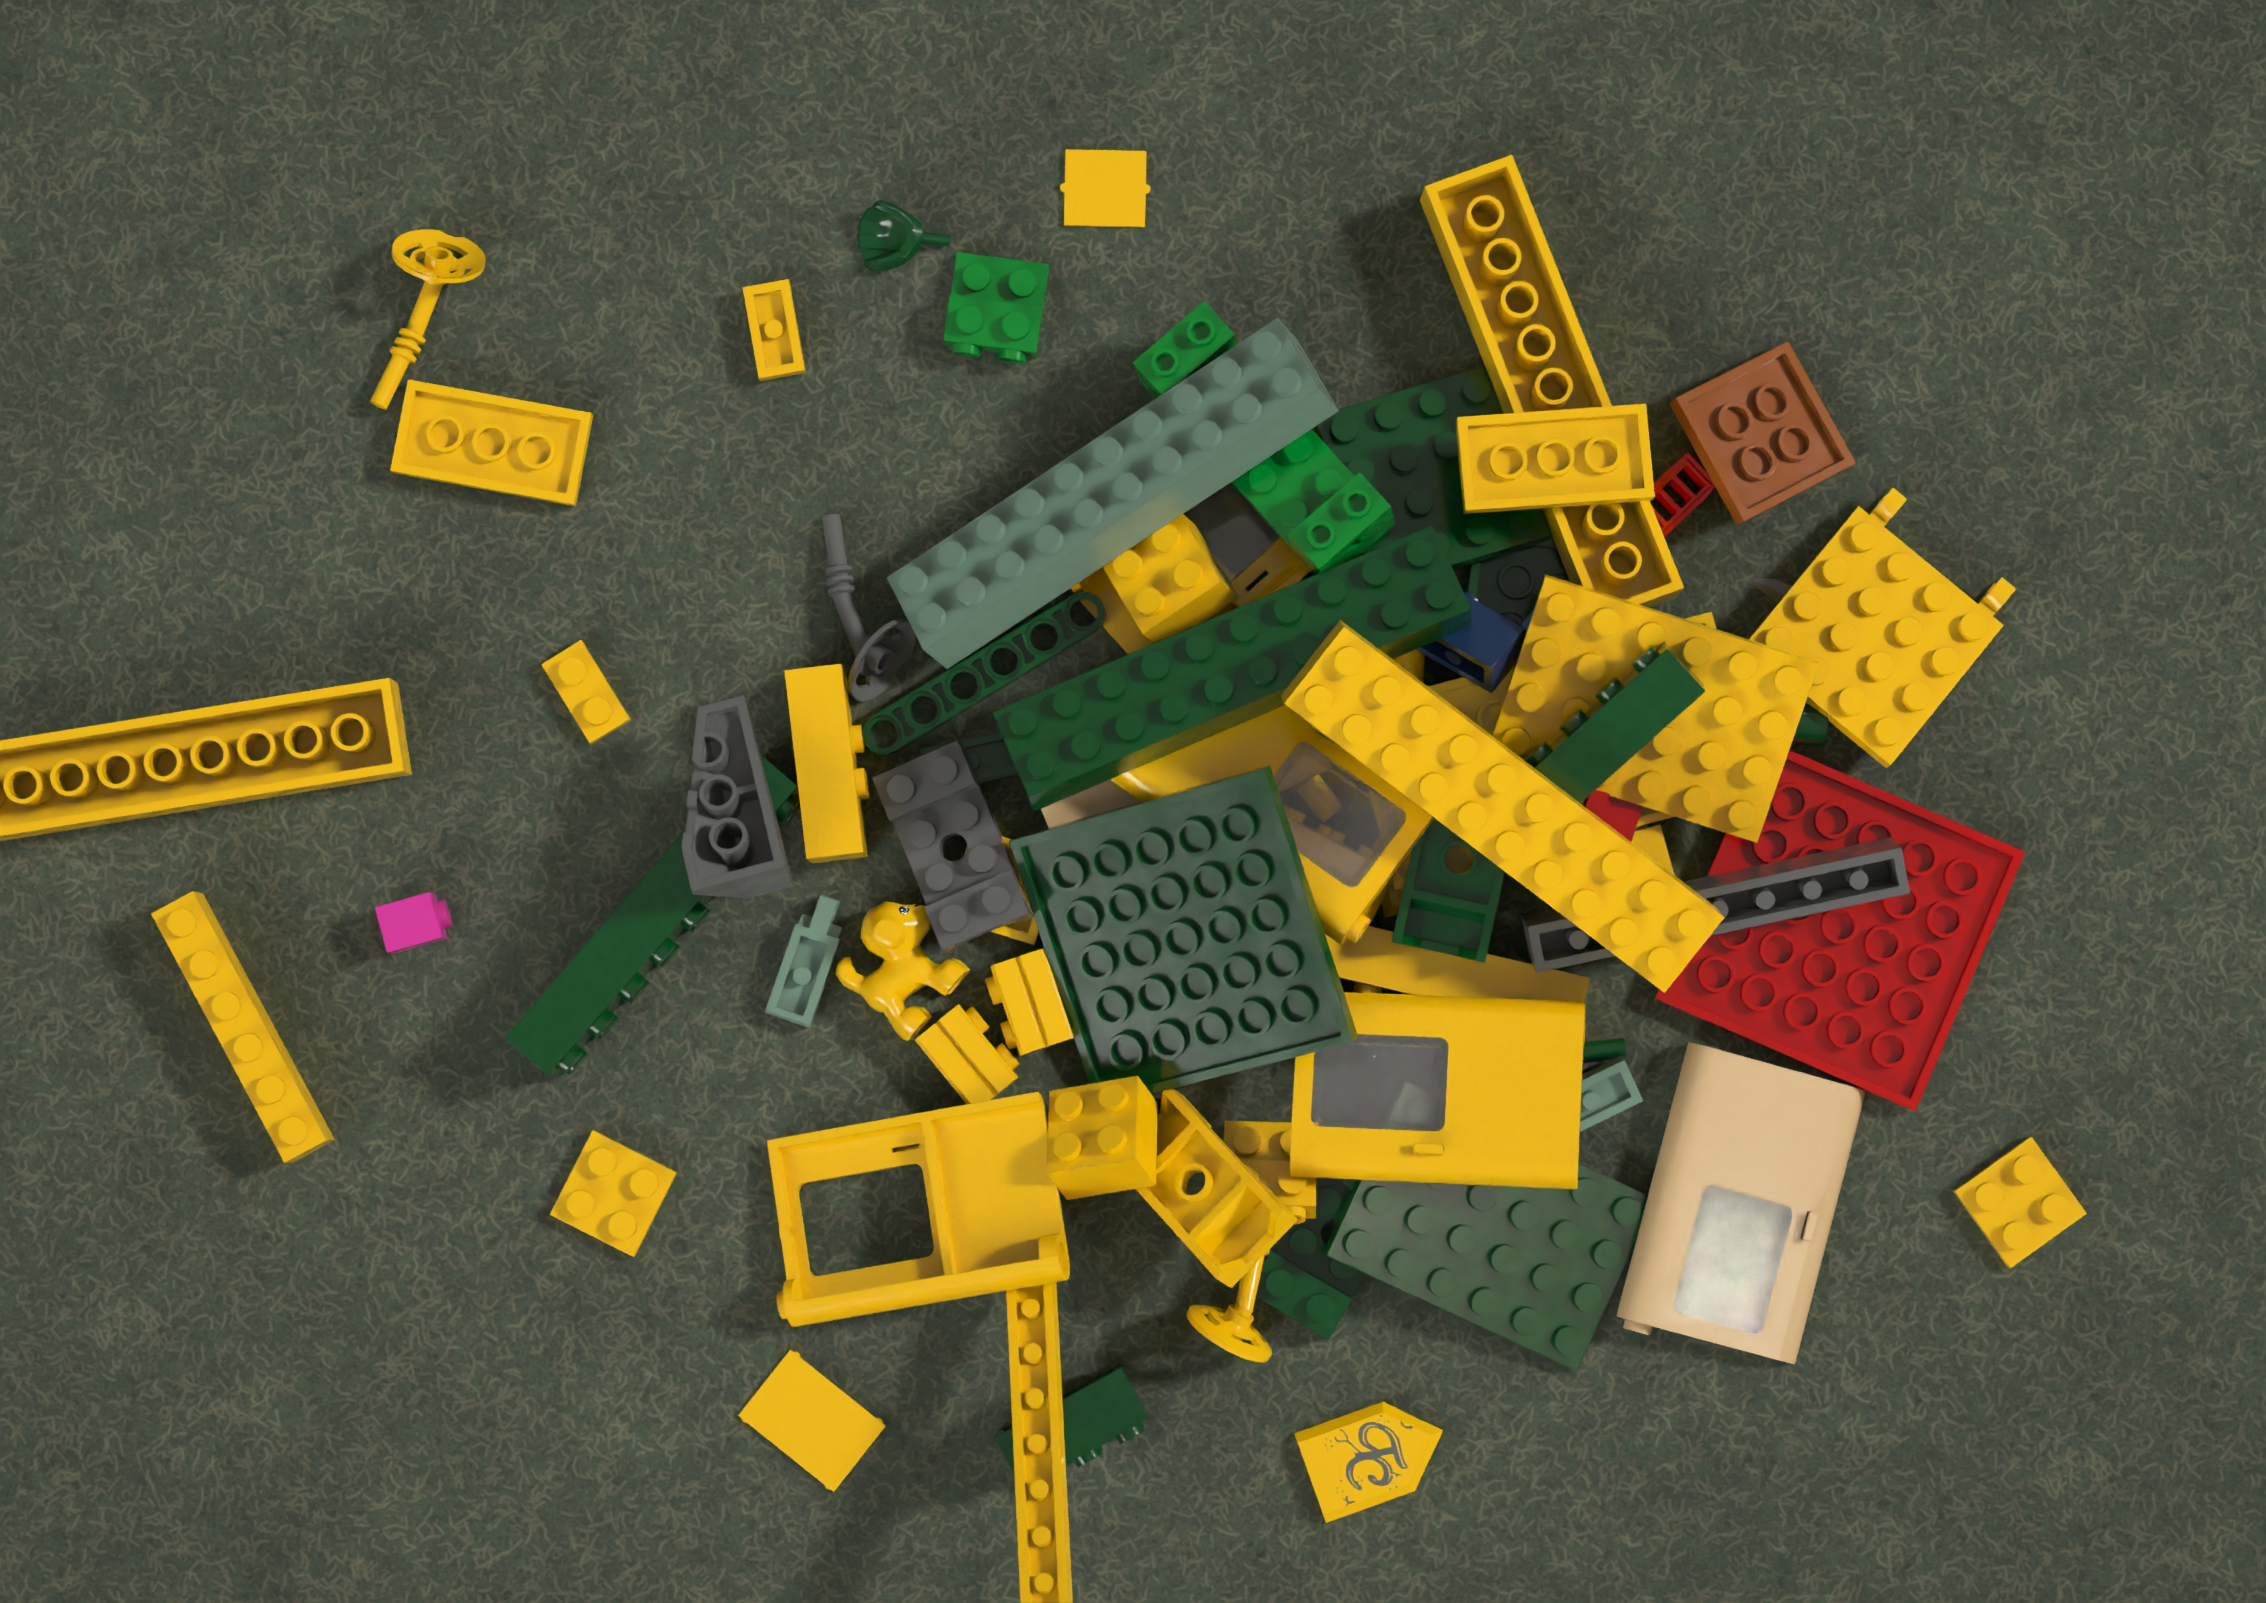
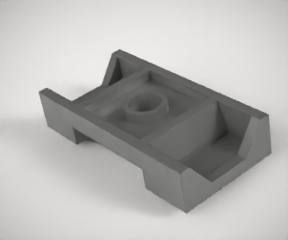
M957 740L872 778L888 819L895 826L927 905L924 908L943 951L950 954L957 951L973 938L1003 925L1025 921L1034 917L965 745ZM952 836H963L967 842L966 854L957 861L947 860L943 853L944 843Z

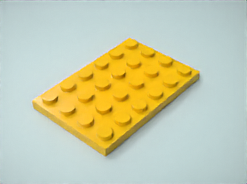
M1545 575L1492 736L1524 760L1541 742L1546 741L1550 745L1563 734L1559 727L1575 711L1581 709L1586 713L1599 701L1595 697L1596 693L1614 677L1621 681L1634 670L1631 662L1641 651L1649 645H1653L1657 649L1665 642L1702 681L1705 692L1596 790L1609 793V796L1757 843L1819 665L1818 662Z

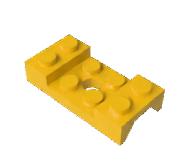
M1175 1089L1165 1090L1162 1092L1157 1123L1156 1186L1138 1188L1136 1190L1217 1280L1232 1288L1298 1220L1211 1129L1212 1126L1185 1096ZM1203 1172L1205 1175L1204 1187L1199 1193L1189 1195L1187 1192L1189 1179L1194 1174Z

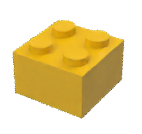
M1184 514L1103 566L1142 635L1153 644L1205 622L1239 599V596L1198 528Z
M1139 1076L1049 1091L1046 1174L1067 1200L1156 1186L1158 1102Z

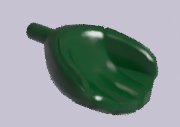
M878 200L863 213L858 225L857 241L865 267L870 271H884L906 264L907 261L919 252L920 244L949 247L950 235L922 232V223L913 215L893 203Z

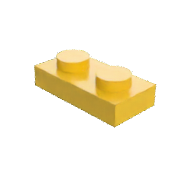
M789 279L742 287L759 380L764 381L806 373Z
M582 640L541 664L591 745L631 721Z

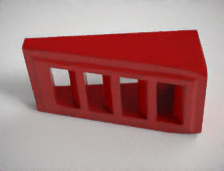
M1688 452L1654 483L1655 499L1673 516L1667 522L1653 508L1664 538L1716 490L1708 473ZM1682 470L1701 489L1696 495L1676 476ZM1667 484L1687 503L1682 509L1663 490Z

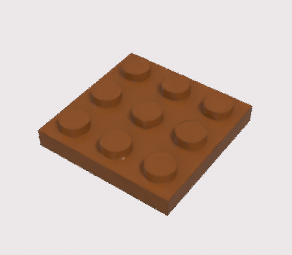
M1788 341L1690 390L1669 403L1737 526L1856 464Z

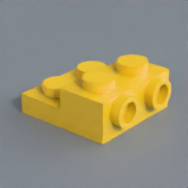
M1225 1121L1224 1143L1252 1174L1269 1188L1297 1218L1298 1221L1295 1224L1303 1223L1306 1219H1316L1317 1178L1290 1176L1292 1122Z

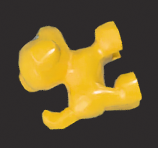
M885 901L869 909L862 922L860 937L870 952L884 959L882 965L868 976L856 973L851 957H844L837 964L836 976L843 986L860 994L874 1010L883 1012L897 1034L903 1040L909 1041L919 1034L932 1018V1015L920 1006L915 1005L907 1008L905 1000L926 985L934 988L944 996L950 995L964 980L970 969L965 963L955 958L947 959L942 964H936L924 953L920 944L931 927V922L924 908L925 905L922 903L903 905Z

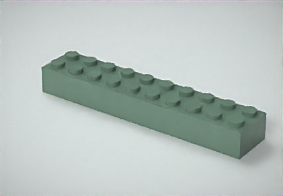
M1276 318L888 576L887 579L923 650L948 669L1339 410L1297 338L1279 318Z

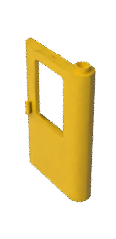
M1033 1092L767 1140L779 1234L787 1279L784 1282L783 1291H778L777 1308L780 1317L788 1319L792 1327L1068 1280L1070 1276V1263L1059 1190L1046 1174L1048 1118L1041 1094ZM918 1164L923 1171L934 1244L933 1253L925 1258L821 1276L813 1275L809 1265L799 1196L800 1188L806 1183Z

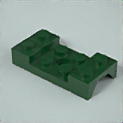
M1434 819L1412 849L1392 942L1485 963L1505 871L1437 819ZM1457 845L1467 847L1473 855L1471 868L1461 874L1451 872L1445 864L1447 851Z
M1317 1178L1316 1219H1306L1303 1223L1294 1224L1271 1247L1269 1255L1263 1261L1256 1294L1257 1298L1327 1340L1331 1337L1366 1275L1364 1272L1323 1254L1326 1244L1321 1236L1322 1227L1330 1220L1339 1219L1356 1182L1355 1179Z

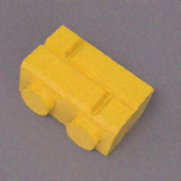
M1044 948L990 966L993 976L985 978L993 1005L1003 1003L1008 1021L1000 1023L1009 1050L1017 1047L1020 1056L1074 1039Z
M958 1004L917 1037L915 1041L966 1104L992 1100L1019 1078L1013 1069L1020 1065V1063L1003 1043L999 1044L996 1048L983 1034L990 1027L973 1006L965 1011Z

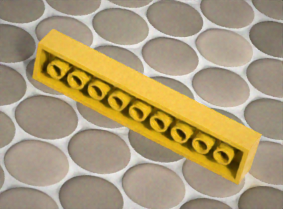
M1513 155L1425 186L1420 199L1422 208L1504 414L1612 406ZM1650 501L1542 508L1570 583L1649 608L1676 598L1684 589Z
M1339 620L1281 695L1285 705L1664 993L1725 918L1713 904L1343 621Z
M390 678L1 740L0 841L412 775L398 683Z

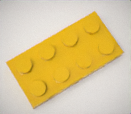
M408 379L390 471L401 475L576 506L593 414Z
M1646 404L1457 417L1455 421L1464 514L1650 501L1655 497Z

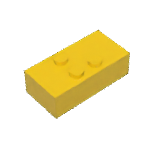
M842 664L784 670L806 859L813 864L868 857L862 800L870 799L867 771L857 766L856 753H864L865 749L862 726H853L847 672Z

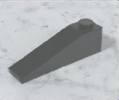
M742 695L698 707L692 753V779L686 804L688 808L686 830L683 832L681 847L693 895L749 899L794 887L745 696Z

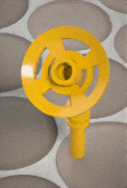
M421 229L406 232L397 237L393 242L391 253L395 263L407 273L421 278L425 282L407 327L400 328L399 334L402 337H396L394 340L397 347L392 346L389 350L392 357L370 399L373 405L387 410L409 363L414 364L417 358L414 354H420L421 348L418 345H424L426 342L423 335L443 285L473 280L484 271L486 258L483 251L465 237H453L443 233L441 230ZM420 247L411 253L410 258L404 256V253L409 249ZM448 249L462 254L463 257L457 259ZM424 258L423 263L419 262L418 260ZM466 269H471L467 274L464 275Z
M1270 1249L1241 1278L1235 1305L1230 1304L1227 1310L1209 1305H1191L1186 1313L1191 1325L1208 1340L1236 1356L1260 1363L1269 1361L1272 1349L1251 1323L1254 1320L1252 1312L1264 1257L1269 1255ZM1242 1339L1250 1340L1253 1345L1243 1342Z

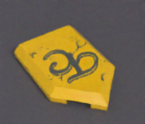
M1382 1401L1294 1433L1326 1523L1414 1492L1443 1430Z

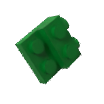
M957 252L952 290L947 310L943 339L944 345L952 346V354L963 357L978 358L980 357V350L997 352L999 353L998 360L1008 363L1025 364L1027 357L1037 358L1049 264Z

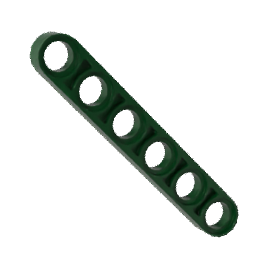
M1090 592L1075 593L884 708L866 721L862 735L865 745L870 751L878 755L889 756L895 754L1096 633L1103 626L1106 618V610L1102 601ZM1082 600L1093 602L1098 610L1095 622L1086 627L1075 624L1071 618L1073 606ZM1043 624L1054 627L1058 634L1056 645L1047 651L1036 649L1031 642L1033 630ZM1000 649L1012 650L1018 659L1016 669L1008 675L995 673L991 666V659L994 653ZM969 673L976 678L978 683L977 691L971 698L959 699L952 693L951 683L958 674ZM922 697L933 699L938 708L935 719L926 724L916 722L911 714L913 703ZM882 721L893 723L897 729L895 743L887 748L876 746L871 738L874 726Z

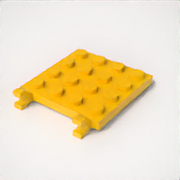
M1894 488L1885 494L1870 514L1860 506L1852 512L1748 639L1817 661L1819 665L1806 703L1826 716L1830 723L1885 768H1888L2004 626L1993 616L2016 590L2014 586L2001 577L1996 584L1994 583L1981 600L1976 603L1884 526L1907 500Z

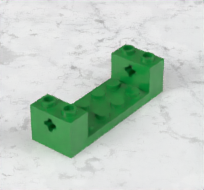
M1203 301L1133 362V365L1142 385L1156 399L1238 343L1235 334ZM1312 429L1231 482L1314 575L1357 558L1395 525L1390 504L1360 472L1354 476Z

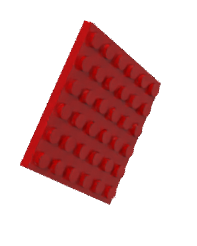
M1789 750L1758 842L1756 843L1724 832L1705 877L1892 838L1902 847L1910 893L1712 935L1706 940L1667 991L1664 993L1658 988L1653 999L1906 1109L1916 1111L2025 852Z

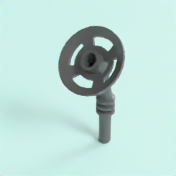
M828 514L822 517L829 566L824 572L826 577H830L826 579V586L831 587L827 590V594L829 597H833L849 644L854 651L855 660L848 677L849 694L856 700L865 702L882 694L887 689L896 671L910 659L915 646L916 634L907 620L896 619L885 624L873 635H866L852 598V594L856 591L855 587L851 585L854 583V577L850 575L853 569L852 566L847 565L841 515ZM897 628L899 634L892 637L885 634L888 630ZM859 673L866 676V684H856V678Z

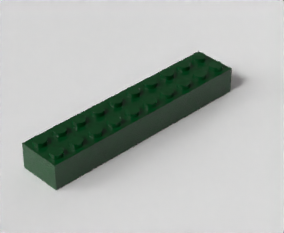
M1433 525L992 712L1034 812L1284 706L1281 695L1339 620L1343 621L1391 659L1471 626V607Z

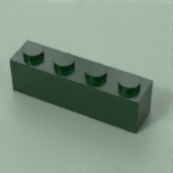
M1665 642L1657 649L1653 645H1649L1641 651L1631 662L1634 670L1621 681L1617 677L1608 681L1596 693L1595 697L1599 701L1586 713L1581 709L1575 711L1559 727L1563 734L1550 745L1546 741L1541 742L1525 757L1524 761L1579 803L1584 801L1705 692L1702 681Z

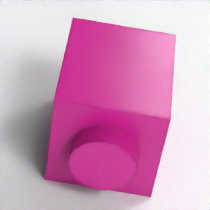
M427 892L375 907L387 953L396 954L448 939L445 928L452 927L449 908L445 900L437 901L436 894Z

